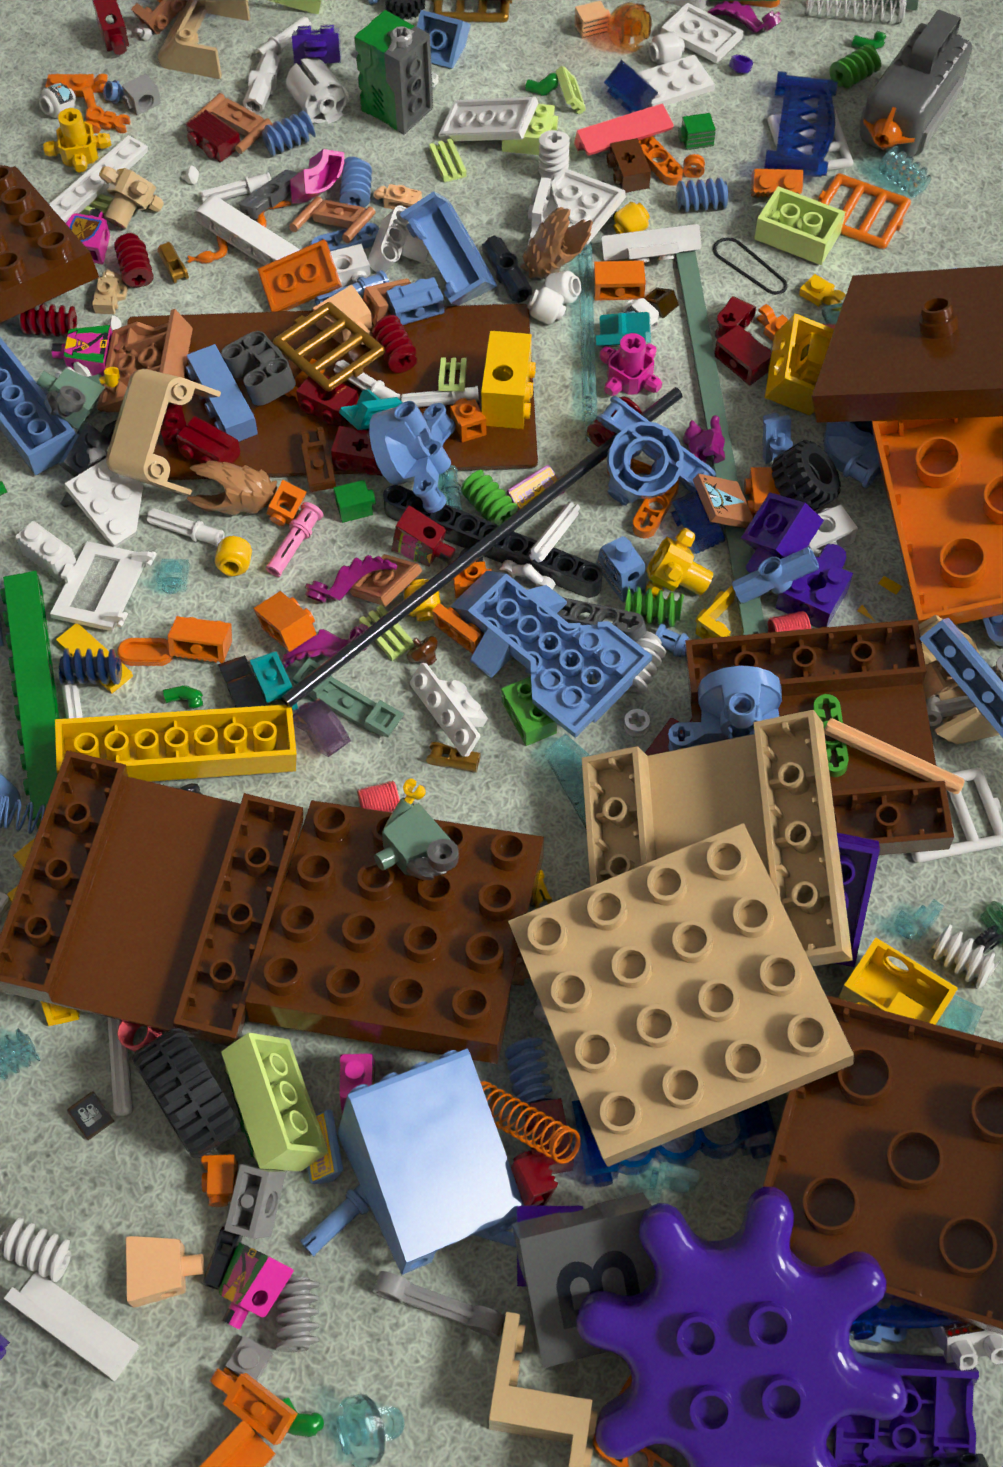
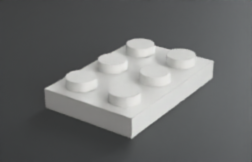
M688 2L661 27V34L671 31L675 32L679 38L683 39L685 48L716 64L743 37L742 30Z
M695 55L632 74V81L649 107L662 103L664 106L714 91L715 83Z

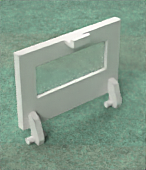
M87 541L75 566L67 563L61 573V578H64L66 583L50 613L51 618L112 632L116 625L118 628H122L128 615L123 610L145 563L147 567H151L156 552H135Z

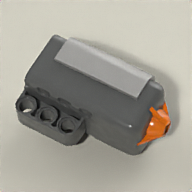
M938 9L928 24L920 23L868 96L860 120V137L864 143L904 159L922 153L953 107L962 90L972 53V44L969 40L962 38L958 34L961 17Z

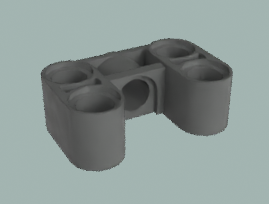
M253 331L223 348L221 355L233 378L244 377L243 382L254 405H265L295 387L296 381L288 360L285 359L278 347L274 346L262 331Z

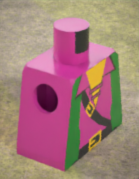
M110 325L70 329L66 343L52 344V357L54 359H64L66 367L68 366L73 370V364L79 362L87 367L92 376L98 374L104 376L112 337Z
M239 1242L219 1289V1295L231 1301L222 1321L240 1330L249 1311L262 1318L265 1317L288 1282L294 1269Z

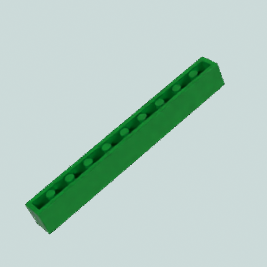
M37 571L4 576V588H0L3 604L7 605V610L3 611V618L6 627H9L10 633L6 634L7 646L9 650H12L13 657H9L8 661L11 673H15L16 679L11 681L13 695L15 698L18 697V704L14 705V711L17 721H21V729H17V736L20 746H24V753L20 754V761L23 771L27 770V778L23 779V786L26 796H30V802H33L32 821H35L41 805L44 804L46 809L57 779L55 719H60L43 588ZM42 811L36 824L38 829L41 823Z

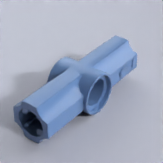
M806 547L782 559L770 557L760 564L758 570L733 581V589L741 603L748 602L770 591L774 594H780L788 590L794 580L818 570L819 565L810 547Z

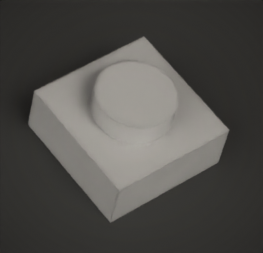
M244 1335L227 1362L226 1367L238 1375L247 1373L258 1382L274 1354Z

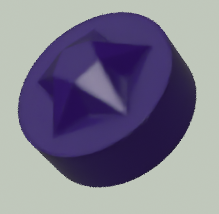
M743 55L731 56L729 67L735 70L736 73L751 72L753 61L749 57Z

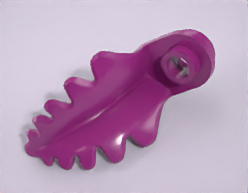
M724 1L723 4H716L714 8L707 12L713 16L726 15L735 18L754 33L763 27L767 32L782 21L779 17L781 15L780 12L774 13L772 10L761 18L763 21L761 22L749 5L742 6L738 1H734L732 4Z
M367 555L364 560L356 557L350 566L343 565L339 569L330 590H327L329 586L313 580L312 584L306 583L305 589L307 590L305 596L325 603L327 598L340 601L361 577L374 570H396L398 566L388 559L383 560L380 556L372 558L371 555Z
M363 623L353 627L349 633L348 640L341 639L327 630L320 629L317 635L289 652L287 650V654H283V667L286 669L295 660H301L306 656L316 657L323 654L331 658L369 627Z

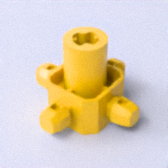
M75 108L64 109L58 114L60 127L56 130L57 141L52 140L43 144L46 156H57V154H60L63 164L69 167L74 166L77 172H85L87 164H93L98 159L97 148L105 149L112 146L110 134L99 133L94 135L92 125L84 122L81 112Z
M687 528L680 530L676 536L677 541L669 537L662 540L646 569L648 578L652 581L648 582L645 593L648 588H651L652 595L655 597L659 590L664 591L663 587L673 592L679 585L699 596L707 590L713 578V572L693 561L694 555L687 548L691 547L695 540V534Z

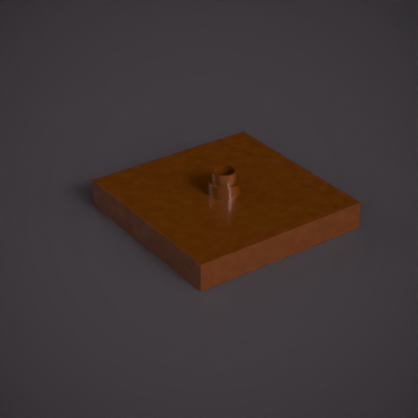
M1003 265L852 275L812 394L817 423L1003 416Z
M826 995L854 1054L853 1065L789 1091L763 1187H775L783 1191L790 1201L794 1213V1223L790 1237L791 1252L799 1260L813 1267L827 1266L852 1252H865L876 1259L886 1279L884 1298L1003 1335V1043Z

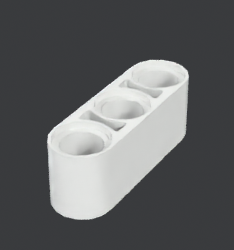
M404 206L395 207L381 222L368 259L370 267L375 272L379 270L386 272L400 258L409 232L406 227L409 222L399 214L407 209Z

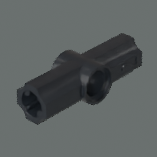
M496 235L488 237L482 244V250L496 272L497 281L503 284L512 301H517L518 303L526 301L532 295V288L518 266L517 256L508 250L501 237H496Z

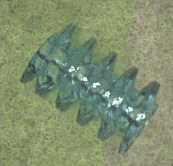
M894 146L882 158L879 164L880 173L883 176H887L888 180L894 181L896 186L901 187L903 191L908 192L909 196L914 198L927 188L931 181V175H927L928 169L926 167L920 169L921 163L918 161L913 163V157L909 156L906 158L907 153L905 151L899 153L900 148Z
M19 1028L15 1030L16 1040L5 1035V1046L2 1047L0 1045V1078L3 1080L8 1079V1068L15 1074L20 1072L19 1062L28 1068L31 1066V1056L41 1061V1057L31 1038Z

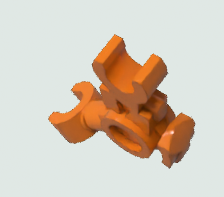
M91 86L82 88L84 101L88 107L85 122L92 125L93 132L99 133L101 128L106 130L112 128L118 133H126V125L123 124L130 125V117L125 114L116 116L114 112L103 111L101 107L96 105Z

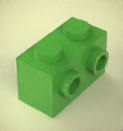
M531 676L501 688V702L525 746L557 733V723L532 703Z

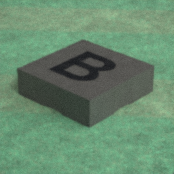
M643 1192L596 1203L591 1207L576 1212H558L512 1224L519 1265L527 1284V1307L535 1350L543 1368L609 1352L608 1350L596 1348L585 1343L579 1336L576 1328L579 1307L588 1294L595 1291H607L623 1296H634L642 1293L652 1282L656 1271L639 1239L641 1218L643 1213L652 1206Z

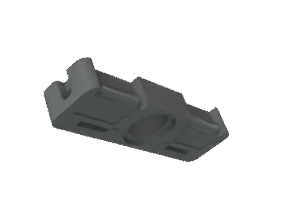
M284 170L239 202L240 211L246 216L250 215L252 219H257L258 215L269 207L273 208L288 197V193L291 192L290 179L297 175L298 172Z

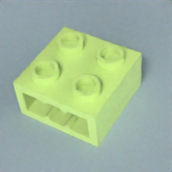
M538 104L523 139L502 140V152L539 155L540 135L546 131H557L559 116H554L555 105Z

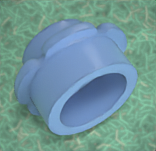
M118 80L106 82L103 89L105 100L112 103H118L119 100H122L124 93Z

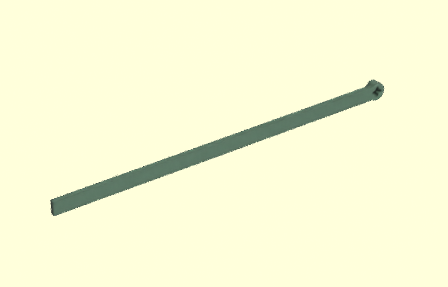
M691 250L675 253L706 430L711 429L710 420L712 416L716 415L720 418L719 425L725 439L723 447L725 460L715 463L713 462L714 455H711L713 469L716 472L715 477L738 482L696 252ZM723 524L733 581L750 574L746 569V565L752 557L751 547L741 539L746 528ZM760 596L745 603H741L737 598L743 635L768 633L765 627Z

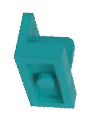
M649 312L600 315V335H596V346L620 345L622 337L630 333L639 334L645 339L646 343H651Z
M365 389L362 391L356 405L341 407L339 413L358 430L369 429L373 414L395 408L403 402L397 397L379 399L372 391Z
M277 651L250 660L252 670L267 703L281 698V696L293 688ZM297 703L292 706L293 711L298 709Z

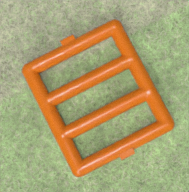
M836 174L828 189L822 191L818 201L829 205L841 184L853 188L852 194L842 211H845L841 234L874 247L885 249L895 231H899L902 227L903 217L911 204V200L908 197L844 174ZM863 192L875 196L876 199L859 229L845 225ZM889 201L899 206L882 237L869 234L868 231L884 202Z

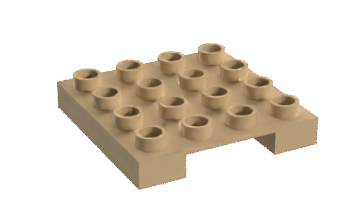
M814 710L753 722L755 734L655 755L647 756L638 746L582 757L590 887L744 823L811 966L852 960L824 726Z
M744 823L508 921L607 1166L616 1164L853 1065L854 1054Z

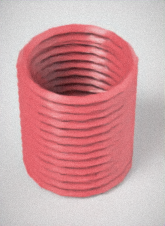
M804 611L770 617L768 620V633L811 629L808 615Z
M393 780L357 790L361 808L392 813L400 801Z
M122 1021L117 1031L120 1043L134 1052L157 1039L163 1033L162 1030L147 1027V1035L144 1041L134 1046V1034L142 1025Z

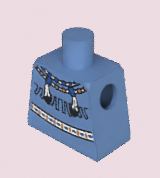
M622 536L603 545L600 548L596 565L602 569L604 578L622 603L626 602L629 586L632 594L637 586L641 588V593H644L646 588L645 564L632 546L631 541Z

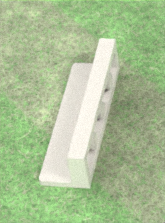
M39 1272L33 1274L20 1292L12 1287L4 1297L13 1307L114 1382L139 1349L137 1343L51 1280L40 1276Z

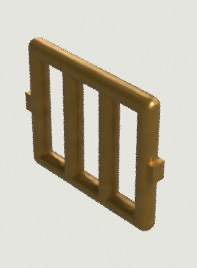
M432 0L434 2L433 13L464 22L505 23L509 20V5L512 4V0H501L500 13H487V1L478 0V12H464L465 0H456L455 12H442L443 0Z
M331 302L325 303L306 317L301 315L294 320L295 324L273 340L274 346L276 345L285 356L327 392L332 391L350 377L354 376L356 378L364 372V367L385 352V348ZM328 314L337 320L296 350L287 344L288 341ZM345 328L354 335L314 364H310L303 358ZM362 342L371 349L330 379L321 373L322 370Z

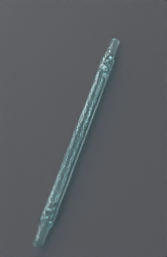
M590 241L588 245L584 246L581 253L578 254L579 280L581 283L579 303L582 420L585 422V440L587 442H592V435L587 433V428L590 424L594 423L598 416L592 241Z

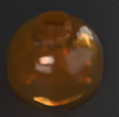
M626 2L616 7L611 13L608 21V35L613 44L618 48L636 52L642 47L638 44L644 39L649 38L652 22L650 12H647L644 8L646 7L645 5ZM630 37H634V44H630Z

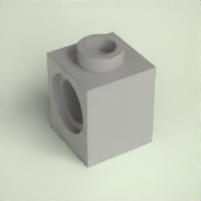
M146 73L122 85L124 96H122L123 103L128 110L132 109L137 115L161 104L158 86Z

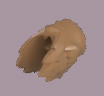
M563 207L555 209L544 222L540 223L534 237L530 239L527 249L522 256L524 264L520 265V268L528 272L530 279L535 277L543 279L547 278L551 273L559 272L563 265L571 262L583 250L591 236L592 220L585 221L583 219L568 228L570 223L568 218L571 209H564Z
M208 460L207 463L193 465L190 469L195 471L197 475L216 480L224 486L225 491L217 495L188 496L187 500L208 512L220 511L234 516L240 512L257 514L274 497L277 491V480L271 482L267 473L262 469L257 471L247 465L241 467L228 462L222 463Z

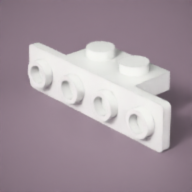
M541 177L539 187L534 188V205L530 204L528 210V219L532 220L529 241L534 237L540 223L544 222L548 215L557 209L551 190L553 179Z
M699 224L605 235L601 238L605 261L629 258L634 259V261L649 262L650 256L658 255L659 260L673 259V254L699 250L702 247Z
M421 663L410 681V686L459 753L464 757H468L480 739V734L475 727H483L488 718L481 710L480 704L468 693L463 683L457 680H439L427 663Z

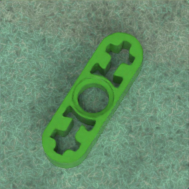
M823 694L816 698L813 710L822 720L824 729L828 721H825L826 716L825 711L822 709L823 704H828L829 708H832L830 719L833 718L843 723L840 702L835 696ZM825 740L830 777L842 776L848 767L847 746L839 740L833 742ZM836 749L835 754L839 767H833V764L829 763L831 750Z

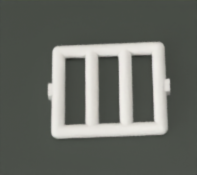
M805 108L796 109L792 113L775 114L768 117L767 121L783 169L803 170V173L815 172V175L825 174L827 170L850 168L853 166L854 162L834 108L808 111ZM823 118H828L830 125L786 131H781L779 124ZM833 134L836 142L786 148L784 142L785 140ZM840 151L842 159L792 165L790 157Z
M976 767L951 773L963 778L965 781L974 780L995 835L979 838L962 792L960 791L959 794L949 792L967 841L951 844L949 850L913 852L911 855L915 862L921 863L1003 846V821L999 814L1002 807L998 797L993 798L981 768Z

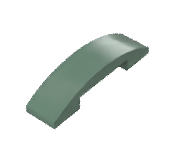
M308 658L294 676L293 682L297 685L321 665ZM332 675L308 693L310 697L335 714L367 731L384 737L391 735L404 716V713L382 700L376 703L333 678Z

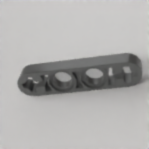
M564 598L567 604L557 613L568 623H580L581 625H597L598 622H602L606 618H614L615 620L612 624L633 641L641 639L647 630L643 617L638 613ZM582 613H590L589 617L586 619H577V617Z

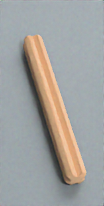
M832 718L825 726L824 733L925 781H945L946 790L959 794L965 782L963 778Z

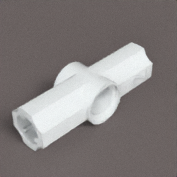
M267 51L265 54H262L256 71L252 70L249 75V88L243 105L246 109L256 114L264 110L269 95H274L272 91L276 89V77L282 62L281 57L277 56L273 51Z

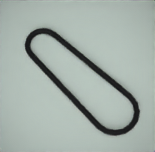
M725 237L715 242L713 252L718 259L766 292L778 295L787 290V281L739 240ZM723 241L737 243L780 279L784 284V288L780 291L770 290L717 253L718 244Z

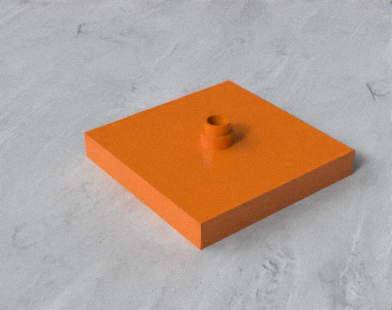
M1003 416L872 421L874 442L918 624L934 615L942 619L949 618L954 625L1003 615Z

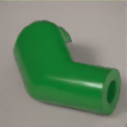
M877 31L872 39L855 35L851 46L859 49L866 44H871L875 49L882 48L886 43L884 42L886 34Z
M182 685L163 690L166 703L187 700L188 706L191 709L203 705L201 698L203 694L195 688Z

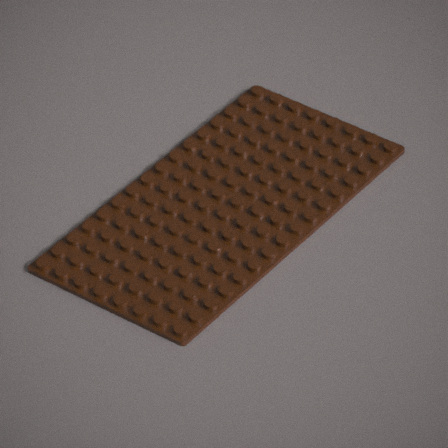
M524 303L444 306L443 314L403 325L404 330L408 333V338L411 339L412 345L416 348L417 364L413 368L403 373H395L391 371L384 356L381 355L364 367L363 373L376 381H383L387 388L400 394V396L409 393L439 391L438 381L441 358H446V362H451V358H456V363H461V358H467L465 388L478 386L479 403L477 404L482 412L481 391L490 331L530 334L529 308ZM313 310L181 315L193 328L188 354L214 344L221 354L225 346L253 331H262L273 343L275 337L295 324L294 320L301 315L304 317L308 316ZM170 315L132 316L128 319L127 325L140 322L151 327H157L168 323ZM372 322V328H371V330H370L371 332H372V330H373V327L375 326V325L373 324V322ZM313 324L288 341L287 344L296 350L322 332V330ZM330 338L303 358L308 362L312 358L319 360L341 344L335 339ZM359 344L326 367L323 375L332 378L336 375L334 368L337 361L344 360L352 364L371 349L365 344ZM282 353L285 359L288 360L294 378L297 377L302 370ZM185 369L184 378L190 380ZM446 369L445 384H449L450 369ZM456 370L454 384H459L460 370ZM244 377L234 378L255 417L258 434L239 441L241 453L232 464L241 467L247 465L257 471L262 469L267 473L268 477L307 476L301 446L303 444L301 430L306 429L309 433V443L319 441L316 434L318 427H323L325 440L328 441L331 456V449L339 427L327 424L323 419L302 411L294 396L288 397L284 394L265 405H254L243 382ZM347 380L342 384L357 391L359 400L363 390ZM534 388L533 396L530 398V402H527L531 403L530 419H525L523 429L486 426L485 436L463 443L455 429L443 443V448L451 460V465L447 471L535 468L538 465ZM194 393L191 400L182 405L186 425L195 416L215 427V418H210L206 411V400H200L199 396ZM453 404L444 405L446 414L451 419L450 406H453ZM418 407V408H419L420 412H421L422 415H423V414H424V411H425L428 407ZM349 421L344 426L357 429ZM161 431L159 432L153 454L165 458L169 463L170 474L168 480L211 479L197 475L195 471H192L190 469L191 466L201 463L194 458L190 460L185 458L179 452L178 444L165 446ZM333 467L334 475L365 474L363 472L341 470Z

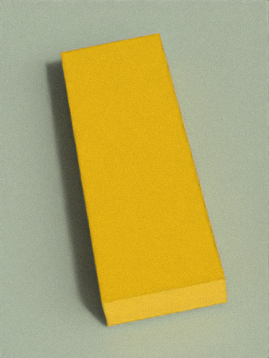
M74 624L56 639L57 644L63 650L65 648L69 649L71 656H74L76 648H79L82 656H85L89 648L92 650L93 657H96L98 649H103L104 656L108 657L109 651L80 624ZM122 663V677L119 685L114 684L112 680L108 685L103 684L101 680L99 683L113 694L131 679L133 674Z

